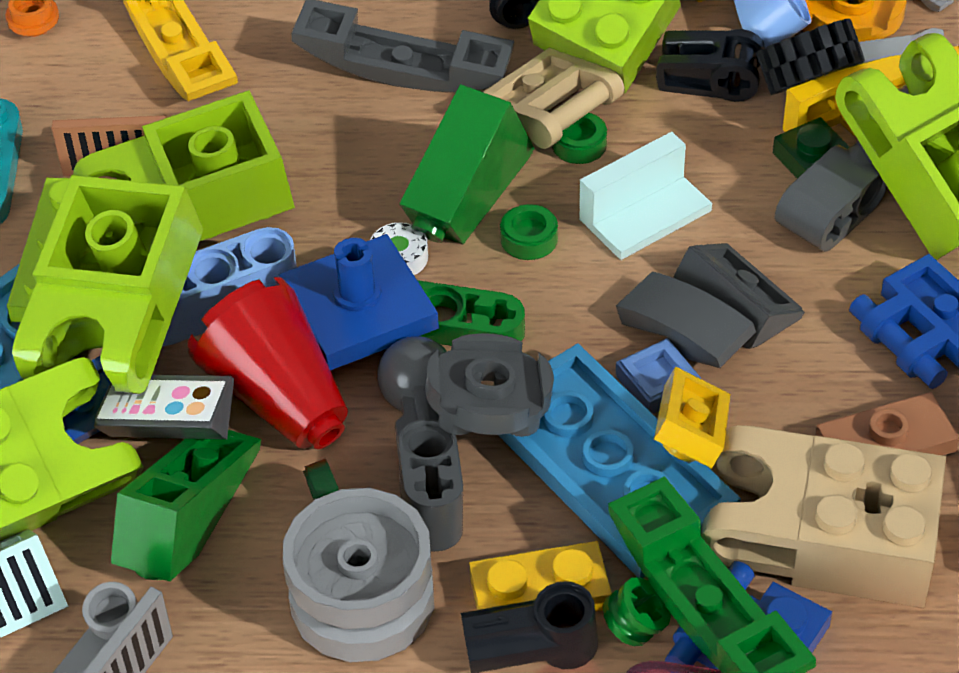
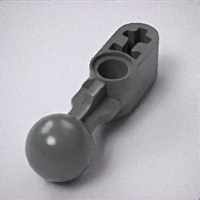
M906 84L898 89L909 94ZM859 141L848 149L841 145H836L787 188L777 205L775 220L780 225L826 252L834 248L878 206L888 187Z
M411 336L396 341L384 352L378 365L377 381L386 401L403 413V416L395 423L401 499L419 512L429 530L431 552H438L453 547L462 537L463 479L456 435L444 431L439 426V414L431 408L425 393L427 365L431 355L437 350L439 356L447 351L442 345L432 339Z

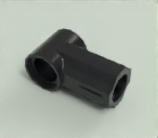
M557 582L548 585L532 601L461 613L471 673H480L547 661L551 666L560 669H575L587 664L594 657L598 649L594 600L587 589L573 582ZM564 623L576 624L575 626L569 628L557 627L558 625Z

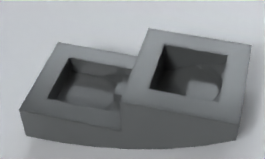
M653 271L616 305L622 325L667 336L685 359L721 368L756 333L752 321L723 301L686 282Z

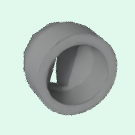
M102 583L93 588L83 602L82 613L84 620L96 636L109 640L137 605L138 600L132 590L122 583ZM118 619V620L113 621V622H111V623H109V624H107V625H105V626L99 624V623H106V622H109V621Z

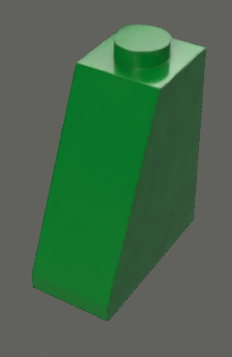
M462 84L459 85L399 203L412 222L411 228L425 233L428 240L442 243L444 237L464 245L530 158L534 146L511 102Z

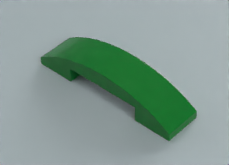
M665 476L608 503L609 514L656 594L694 644L722 673H805L816 667L815 656L776 610L766 615L701 537L700 518Z

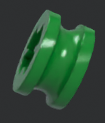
M641 577L630 578L620 586L619 590H615L605 598L602 606L604 619L612 633L625 644L634 647L642 646L648 642L654 634H658L665 629L671 619V613L648 580Z

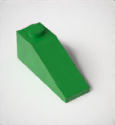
M229 429L227 439H184L119 491L116 502L111 564L133 570L137 575L145 579L165 580L168 582L173 580L201 553L259 453L261 439Z

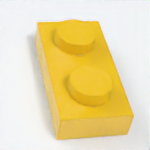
M675 366L664 385L654 440L662 443L667 452L685 462L697 461L712 469L724 449L731 394Z
M598 541L469 562L470 580L477 610L535 600L539 592L545 587L557 582H573L582 585L590 592L594 600L595 612L603 611L602 606L605 598L612 594Z

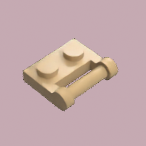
M548 48L485 90L484 93L511 102L531 141L536 146L547 149L562 138L563 131L600 104L609 105L619 99L624 93V84L621 77L612 69ZM580 88H583L582 91H580L578 94L570 98L568 101L557 107L555 110H553L550 113L547 112L560 102L567 100L570 97V95H572L574 92H576Z

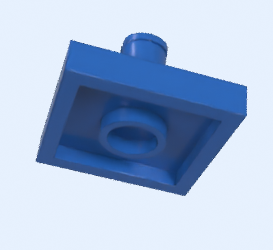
M388 234L369 241L361 238L344 239L335 246L334 254L278 274L295 291L330 371L385 350L400 339L421 336L439 329L437 310Z

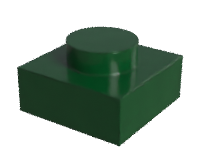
M819 117L775 136L773 154L798 179L832 147L841 145L848 149L849 145Z

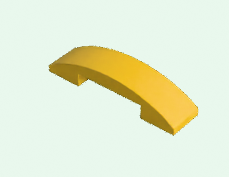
M122 0L154 61L171 86L186 101H191L238 84L237 75L216 40L208 41L184 0Z

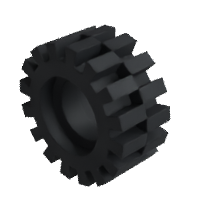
M851 18L839 20L817 27L814 30L800 33L797 36L789 37L756 53L770 95L781 93L791 87L837 70L856 66L865 61Z

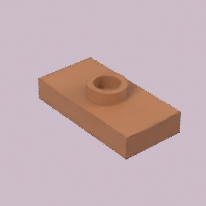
M932 392L817 424L815 436L941 456L957 452L959 436Z

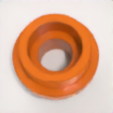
M9 0L5 17L10 30L20 35L35 37L46 33L56 25L59 20V11L57 4L53 0Z

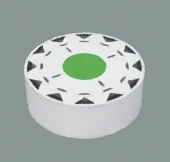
M401 222L387 224L379 228L370 240L388 234L413 275L423 270L428 262V243L425 233L412 229V224Z

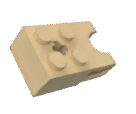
M733 426L726 430L724 449L716 461L719 474L726 484L756 494L759 497L754 502L719 503L710 509L701 527V537L726 567H730L734 561H741L755 572L791 577V586L924 608L935 563L946 456L755 426Z

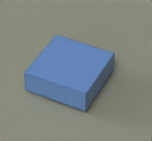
M668 338L616 362V377L652 414L660 410L664 385L675 366L701 379Z

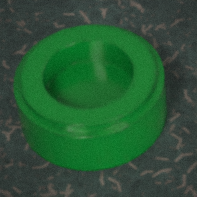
M592 113L586 114L563 131L562 138L552 145L553 152L561 160L572 164H586L599 159L607 148L606 124L597 115Z
M533 204L520 205L510 209L505 213L500 222L501 245L509 255L522 260H536L549 255L555 249L558 242V222L555 215L550 210Z

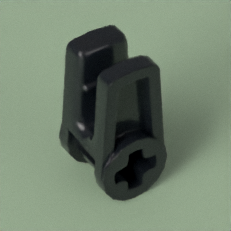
M733 29L730 31H665L662 41V56L659 57L656 68L657 86L659 90L664 92L722 98L732 102L748 100L757 93L760 75L757 68L760 64L756 53L765 48L764 41L759 35L744 29ZM740 44V55L739 58H736V46ZM738 72L740 75V83L739 86L736 87L734 86L736 73Z

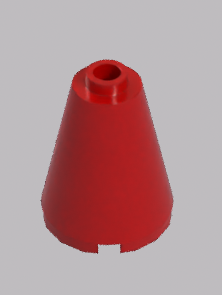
M274 277L276 285L265 287L260 279L249 282L226 295L208 310L201 319L207 329L199 341L191 334L188 340V354L195 364L209 376H232L234 378L233 395L298 448L304 449L312 446L317 450L325 448L336 441L345 429L343 422L347 417L348 409L295 291L282 277Z

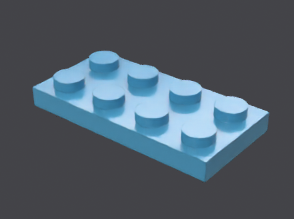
M579 343L548 361L553 370L554 383L550 407L541 417L539 429L534 434L524 437L512 434L499 435L637 577L644 578L645 575L609 514L608 503L664 476L700 518L701 527L710 509L722 502H741V498L709 467L697 461H682L667 452L662 443L654 440L658 419Z

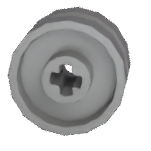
M373 488L341 489L315 499L294 517L283 539V568L286 584L289 588L291 615L302 638L323 655L343 661H379L405 650L425 631L434 611L430 535L427 526L414 507L395 494Z

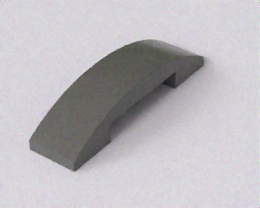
M305 0L292 31V42L308 53L339 69L372 81L396 87L433 92H456L460 84L475 90L490 88L505 77L514 49L513 40L462 30L458 43L455 45L358 25V8L319 0Z

